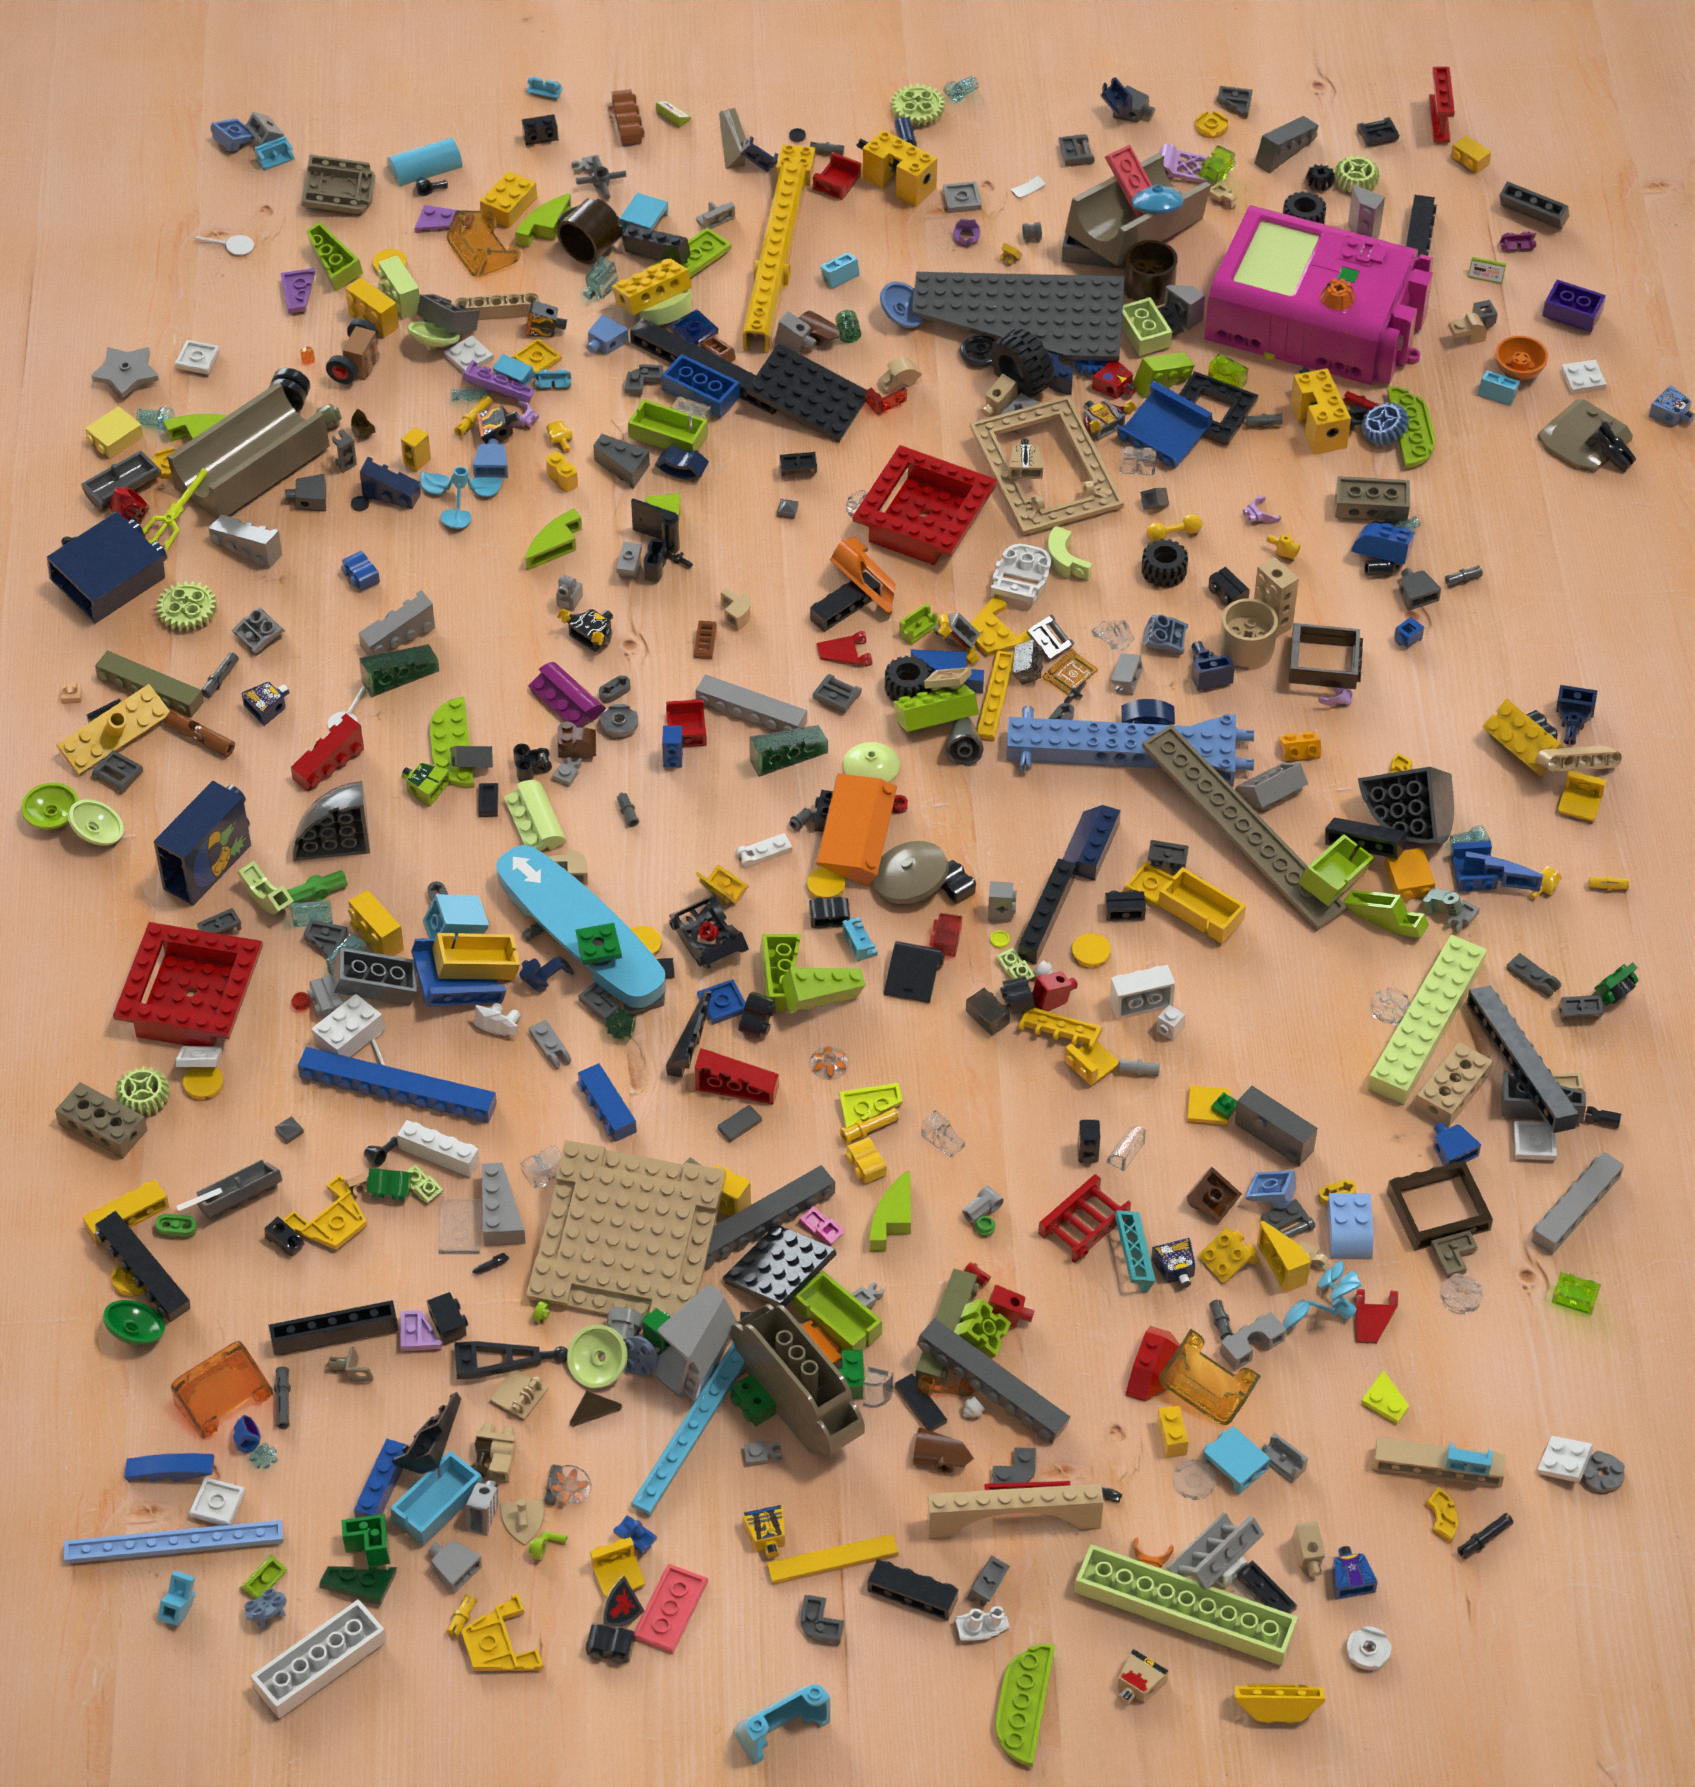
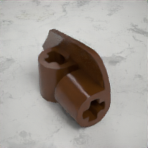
M809 310L799 317V319L811 327L809 336L817 340V346L821 345L825 339L830 341L840 338L837 325L815 312Z
M918 1428L913 1455L914 1465L935 1466V1469L939 1472L951 1473L954 1470V1466L965 1467L974 1459L962 1441Z

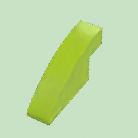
M567 193L554 198L530 213L515 232L516 245L529 248L535 236L554 241L557 236V220L572 207L571 194Z
M192 414L174 417L163 421L165 433L170 442L188 437L190 441L228 415Z
M575 508L552 520L537 534L525 555L527 570L576 551V539L573 533L582 530V520Z
M1350 890L1343 901L1347 909L1361 918L1397 934L1421 939L1429 926L1425 914L1407 911L1401 895Z
M910 1171L903 1173L889 1187L879 1202L871 1225L870 1251H886L887 1234H911Z

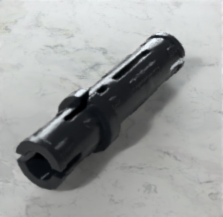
M1504 1513L1481 1532L1471 1535L1470 1540L1457 1548L1459 1555L1463 1556V1559H1467L1477 1550L1485 1548V1544L1513 1525L1512 1517L1508 1516V1513Z

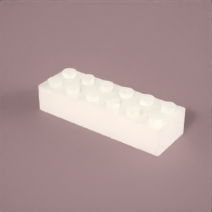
M358 1599L251 1675L253 1689L280 1719L386 1643L385 1629Z

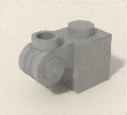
M562 575L558 580L557 606L574 611L583 597L582 583L576 582V579L573 577L570 578V576Z

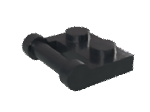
M1390 117L1366 124L1363 122L1357 124V131L1361 133L1367 146L1399 140L1400 134Z

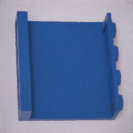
M1153 381L1150 385L1151 394L1123 428L1119 425L1116 426L1117 434L1122 441L1131 443L1136 449L1143 450L1150 457H1156L1166 466H1172L1176 469L1213 423L1212 413Z
M457 937L454 938L451 949H453ZM435 938L415 939L411 953L426 1006L494 1004L503 1002L507 990L505 985H498L497 979H438L432 950Z

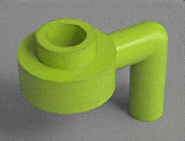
M540 1301L534 1310L532 1320L538 1323L541 1320L546 1321L550 1310L547 1309L550 1303Z
M544 1531L540 1538L536 1537L534 1541L530 1542L529 1553L532 1559H543L548 1541L566 1544L568 1536Z

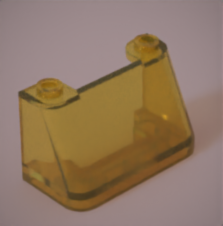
M456 210L447 231V241L472 276L481 277L515 264L519 260L521 255L519 249L516 246H510L506 250L494 234L497 220L491 211Z
M1190 1329L1160 1374V1382L1166 1389L1218 1424L1228 1425L1248 1399L1261 1375L1250 1368H1242L1234 1375L1201 1352L1205 1344L1204 1339L1199 1333Z

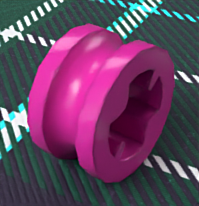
M1411 348V354L1407 361L1408 364H1417L1419 362L1421 353L1418 349Z

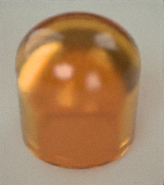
M305 346L300 350L302 363L312 364L315 361L314 350L311 347Z

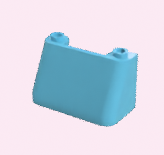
M816 1684L797 1689L740 1721L735 1728V1736L752 1763L756 1765L764 1760L762 1750L768 1746L764 1736L799 1716L805 1724L809 1723V1721H815L819 1723L820 1727H823L830 1723V1696L822 1686Z

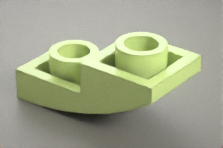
M1014 947L996 956V960L1011 979L1026 976L1028 981L1035 977L1027 962L1021 960Z
M416 1164L406 1171L412 1172L410 1190L426 1203H429L443 1192L439 1184L430 1175L427 1177Z

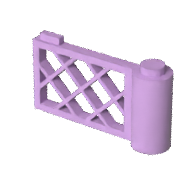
M1165 144L1161 147L1160 153L1164 155V169L1168 179L1175 177L1199 183L1207 182L1213 186L1218 182H1223L1227 163L1224 158L1215 156L1211 158L1179 151L1171 144ZM1179 157L1187 158L1188 161L1182 162ZM1201 161L1204 165L1199 166L1197 162ZM1192 164L1195 168L1190 170L1187 166ZM1213 165H1220L1222 167L1216 170ZM1183 168L1186 172L1181 173L1176 172V170ZM1209 168L1212 172L1206 173L1203 169ZM1200 172L1202 176H1196L1194 173ZM1216 175L1219 178V181L1214 180L1211 177Z

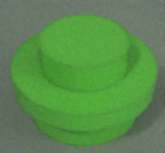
M982 1216L976 1221L975 1230L982 1236L991 1235L995 1231V1222L989 1216Z

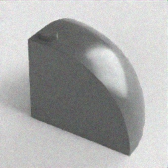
M1423 767L1358 778L1362 798L1366 802L1371 815L1382 827L1406 831V840L1411 842L1438 844L1447 841L1451 834L1454 820V794L1451 773L1433 767Z
M356 781L336 787L312 803L299 821L294 835L293 861L370 853L363 781Z

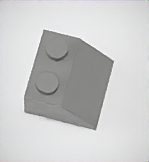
M1168 285L1166 286L1164 305L1174 302L1182 326L1189 330L1203 321L1206 295L1194 286Z

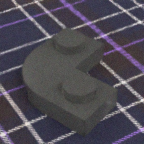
M642 364L639 365L638 369L632 372L628 371L625 394L642 395L644 382L662 383L663 365Z
M1014 1448V1466H993V1483L1029 1482L1034 1478L1036 1448Z
M805 1595L801 1611V1627L804 1633L817 1641L841 1644L844 1621L823 1617L826 1598Z

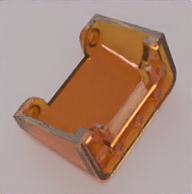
M241 1341L231 1343L176 1378L171 1385L175 1406L202 1439L213 1435L218 1430L219 1418L252 1397L256 1402H264L273 1394L271 1385Z

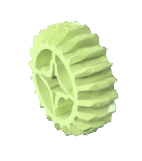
M1350 155L1349 158L1344 157L1343 160L1336 164L1334 171L1335 184H1338V188H1342L1343 192L1349 191V194L1352 193L1354 185L1369 191L1374 190L1379 183L1380 171L1375 162H1371L1370 158L1365 159L1364 156L1361 158L1358 155L1356 157Z
M144 1066L142 1070H138L135 1067L133 1072L128 1070L127 1075H122L121 1080L117 1081L115 1097L118 1103L141 1115L147 1113L150 1117L151 1112L157 1113L158 1108L164 1109V1103H168L170 1086L164 1074H161L159 1070L154 1071L152 1067L146 1070ZM155 1087L158 1088L156 1093L153 1092ZM131 1090L132 1095L129 1097L128 1092Z

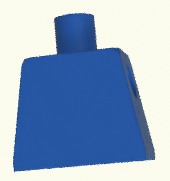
M1440 1122L1434 1127L1437 1135L1434 1138L1433 1147L1443 1166L1464 1160L1468 1162L1479 1156L1480 1142L1461 1125L1456 1124L1447 1128L1443 1122Z

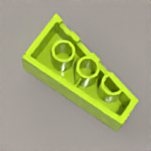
M321 222L306 230L310 245L335 291L363 274L360 260Z
M762 934L760 955L765 996L775 999L776 1011L787 1010V1001L781 980L790 967H795L801 934Z
M790 967L781 980L790 1014L796 1013L797 1010L811 1009L813 1006H825L830 1002L838 1003L857 998L866 986L862 969Z

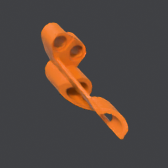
M855 536L846 540L842 539L833 552L830 561L886 613L891 615L896 584L865 554V552H868V548ZM865 569L883 584L881 597L864 582L862 573Z

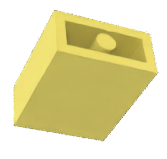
M119 406L85 428L87 442L90 445H94L101 454H105L110 459L143 438L141 424Z

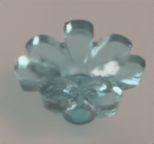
M262 1443L261 1446H257L253 1453L249 1455V1460L254 1461V1468L259 1469L262 1464L263 1468L267 1469L270 1467L269 1462H277V1457L274 1455L277 1450L274 1447L269 1448L268 1443Z

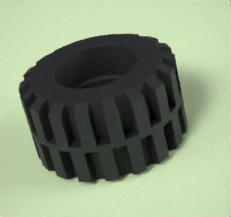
M1295 192L1285 199L1283 214L1324 224L1326 203L1317 194H1311L1312 192Z
M1160 539V541H1153V544L1149 543L1147 548H1144L1141 572L1150 584L1154 583V586L1158 587L1160 585L1166 588V586L1173 587V584L1178 585L1180 581L1185 579L1188 566V552L1184 550L1183 545H1179L1177 541L1172 542L1171 539Z
M909 655L904 658L901 656L897 657V660L893 659L885 670L886 695L890 696L892 701H898L899 698L904 696L913 698L920 692L930 693L931 688L925 689L924 681L931 675V668L927 662L923 663V659H917L916 656L909 657Z

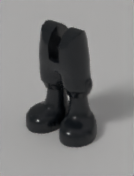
M1607 420L1584 442L1587 446L1600 445L1604 449L1606 457L1623 472L1637 460L1620 437L1615 436Z

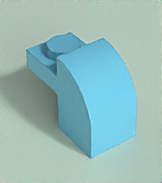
M176 1570L171 1574L169 1592L160 1601L158 1620L178 1626L186 1618L196 1593L193 1592L195 1577Z

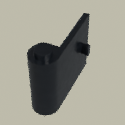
M632 498L633 530L657 539L666 540L667 549L674 554L677 553L680 549L678 515L672 511Z
M895 941L884 995L930 1003L937 969L940 965H944L945 954L942 953V949Z

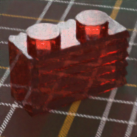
M939 913L938 920H934L933 931L936 932L935 935H931L929 946L942 949V953L946 956L956 957L963 917L961 915Z

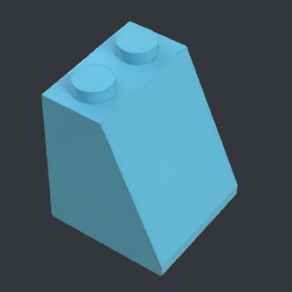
M436 894L423 919L429 938H436L437 933H454L455 937L458 936V933L484 934L489 927V921L484 913V906L481 904L479 896Z

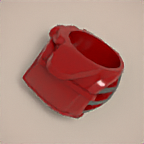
M117 487L113 490L114 496L109 504L112 514L117 511L127 521L130 519L139 521L141 518H144L146 511L150 507L137 492L128 487Z

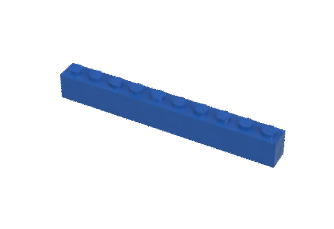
M309 1047L305 1048L298 1063L299 1077L305 1080L318 1081L325 1085H334L346 1090L351 1089L362 1094H372L383 1099L396 1100L400 1103H409L420 1108L426 1107L438 1112L454 1114L458 1117L471 1118L478 1122L484 1121L489 1123L497 1105L496 1092Z

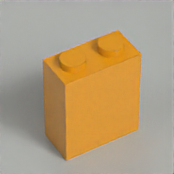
M1423 848L1405 850L1398 859L1385 857L1383 866L1393 894L1401 895L1404 901L1421 897L1425 898L1430 889L1435 888L1436 883Z

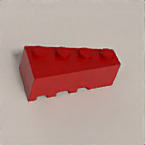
M347 713L341 717L343 720L337 726L334 724L329 729L330 733L324 739L320 738L315 742L316 744L312 751L307 750L291 766L292 779L305 790L309 791L317 786L323 779L331 776L334 771L347 764L350 759L359 755L364 750L361 725Z
M700 1048L695 1064V1089L697 1091L774 1105L779 1088L778 1073Z

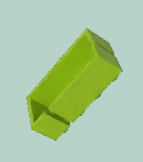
M643 399L636 412L628 421L629 438L662 449H666L674 444L679 449L685 451H698L708 436V420L693 415L691 430L690 414Z
M965 684L956 689H946L943 687L940 690H935V692H920L913 698L904 696L899 698L898 701H894L897 723L907 732L979 714L976 693Z
M1343 834L1306 868L1298 884L1329 906L1366 872L1374 857L1360 847L1352 861H1350L1349 858L1358 844Z
M824 1271L813 1278L793 1298L794 1309L806 1320L809 1318L810 1320L813 1319L815 1321L813 1326L817 1327L819 1325L841 1347V1350H864L866 1343L870 1345L882 1335V1320Z

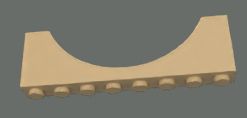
M1101 1484L928 1494L927 1522L929 1539L951 1537L958 1530L973 1522L1012 1513L1051 1515L1072 1523L1079 1530L1101 1529L1103 1512Z

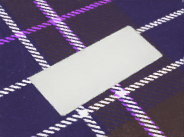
M221 1188L177 1205L178 1211L222 1193Z

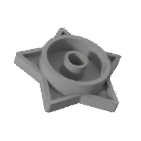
M108 347L106 363L91 375L92 381L108 384L122 398L130 392L140 389L145 383L158 381L159 378L158 374L148 365L150 357L149 347L130 352Z

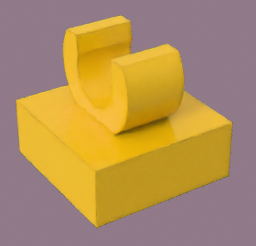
M1005 242L1003 243L1001 249L1004 253L1000 256L1003 262L1006 257H1010L1008 260L1010 265L1014 263L1015 259H1021L1022 253L1019 249Z

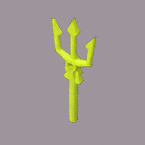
M201 469L177 504H171V508L168 509L165 516H153L142 529L145 535L155 521L164 522L153 539L148 540L150 544L157 541L169 525L174 529V532L169 540L165 541V551H168L180 531L175 520L180 518L179 515L185 512L183 506L208 474L206 469Z

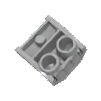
M259 607L253 610L250 615L244 617L232 632L256 654L282 632H285V630Z

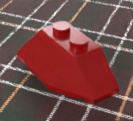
M1150 1326L1145 1331L1132 1367L1125 1396L1146 1402L1151 1397L1173 1386L1185 1350L1170 1331Z

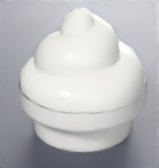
M1045 960L1033 970L1036 977L1053 973L1052 965Z
M975 1396L971 1399L968 1398L965 1401L963 1416L966 1418L980 1417L985 1408Z

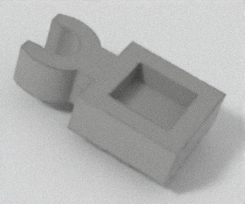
M593 156L582 158V162H571L574 174H581L583 171H586V174L594 173Z
M568 757L567 764L561 762L553 774V781L570 787L579 774L578 769L582 765V759L579 758L578 761L572 762L573 757Z
M1464 899L1461 902L1463 905L1462 912L1452 916L1447 922L1448 928L1453 924L1457 925L1456 933L1462 930L1463 923L1468 926L1476 918L1480 910Z
M874 1282L869 1285V1289L866 1290L861 1287L851 1294L869 1309L876 1304V1300L883 1297L884 1289L875 1291L877 1283Z
M765 1441L744 1444L747 1467L768 1464V1458L781 1460L782 1452H774V1450L781 1449L780 1442H774L770 1446H766Z

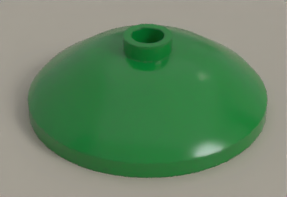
M114 1301L105 1308L103 1313V1323L107 1330L114 1337L128 1344L148 1345L155 1343L162 1337L165 1330L162 1317L151 1307L137 1301Z

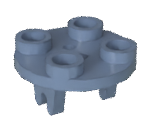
M632 1336L625 1340L628 1354L625 1370L640 1377H646L653 1373L657 1367V1361L660 1359V1356L656 1355L660 1348L653 1347L647 1339L641 1336Z
M273 1588L263 1592L262 1596L244 1604L245 1615L249 1621L257 1622L262 1629H265L267 1626L264 1620L276 1614L281 1617L286 1616L283 1608L286 1606L287 1599L284 1593L276 1592Z

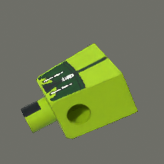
M423 762L419 763L414 770L405 767L401 775L402 778L406 779L407 791L430 807L450 783L449 770Z

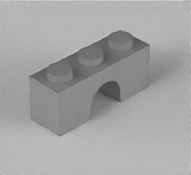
M1272 1312L1265 1316L1261 1315L1249 1326L1245 1325L1234 1335L1226 1336L1221 1342L1220 1354L1236 1371L1252 1361L1253 1349L1249 1345L1250 1343H1261L1269 1351L1285 1341L1287 1329Z

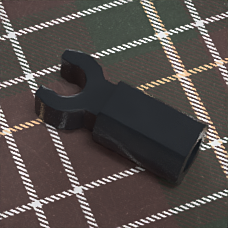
M1587 1106L1586 1113L1592 1114V1116L1586 1115L1585 1122H1599V1124L1619 1128L1621 1113L1606 1110L1599 1111L1595 1107Z

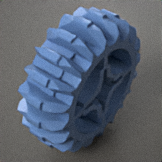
M1386 402L1385 405L1380 403L1378 407L1373 406V410H1368V414L1363 415L1364 420L1361 421V430L1364 437L1376 446L1381 444L1384 447L1386 443L1391 445V442H1397V439L1403 438V434L1407 433V428H1409V417L1406 410L1400 404L1396 405L1394 402L1391 404Z

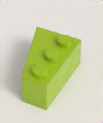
M1184 352L1142 358L1132 385L1136 387V392L1144 399L1151 394L1150 385L1153 381L1166 388L1172 387L1188 380L1192 375L1195 364Z

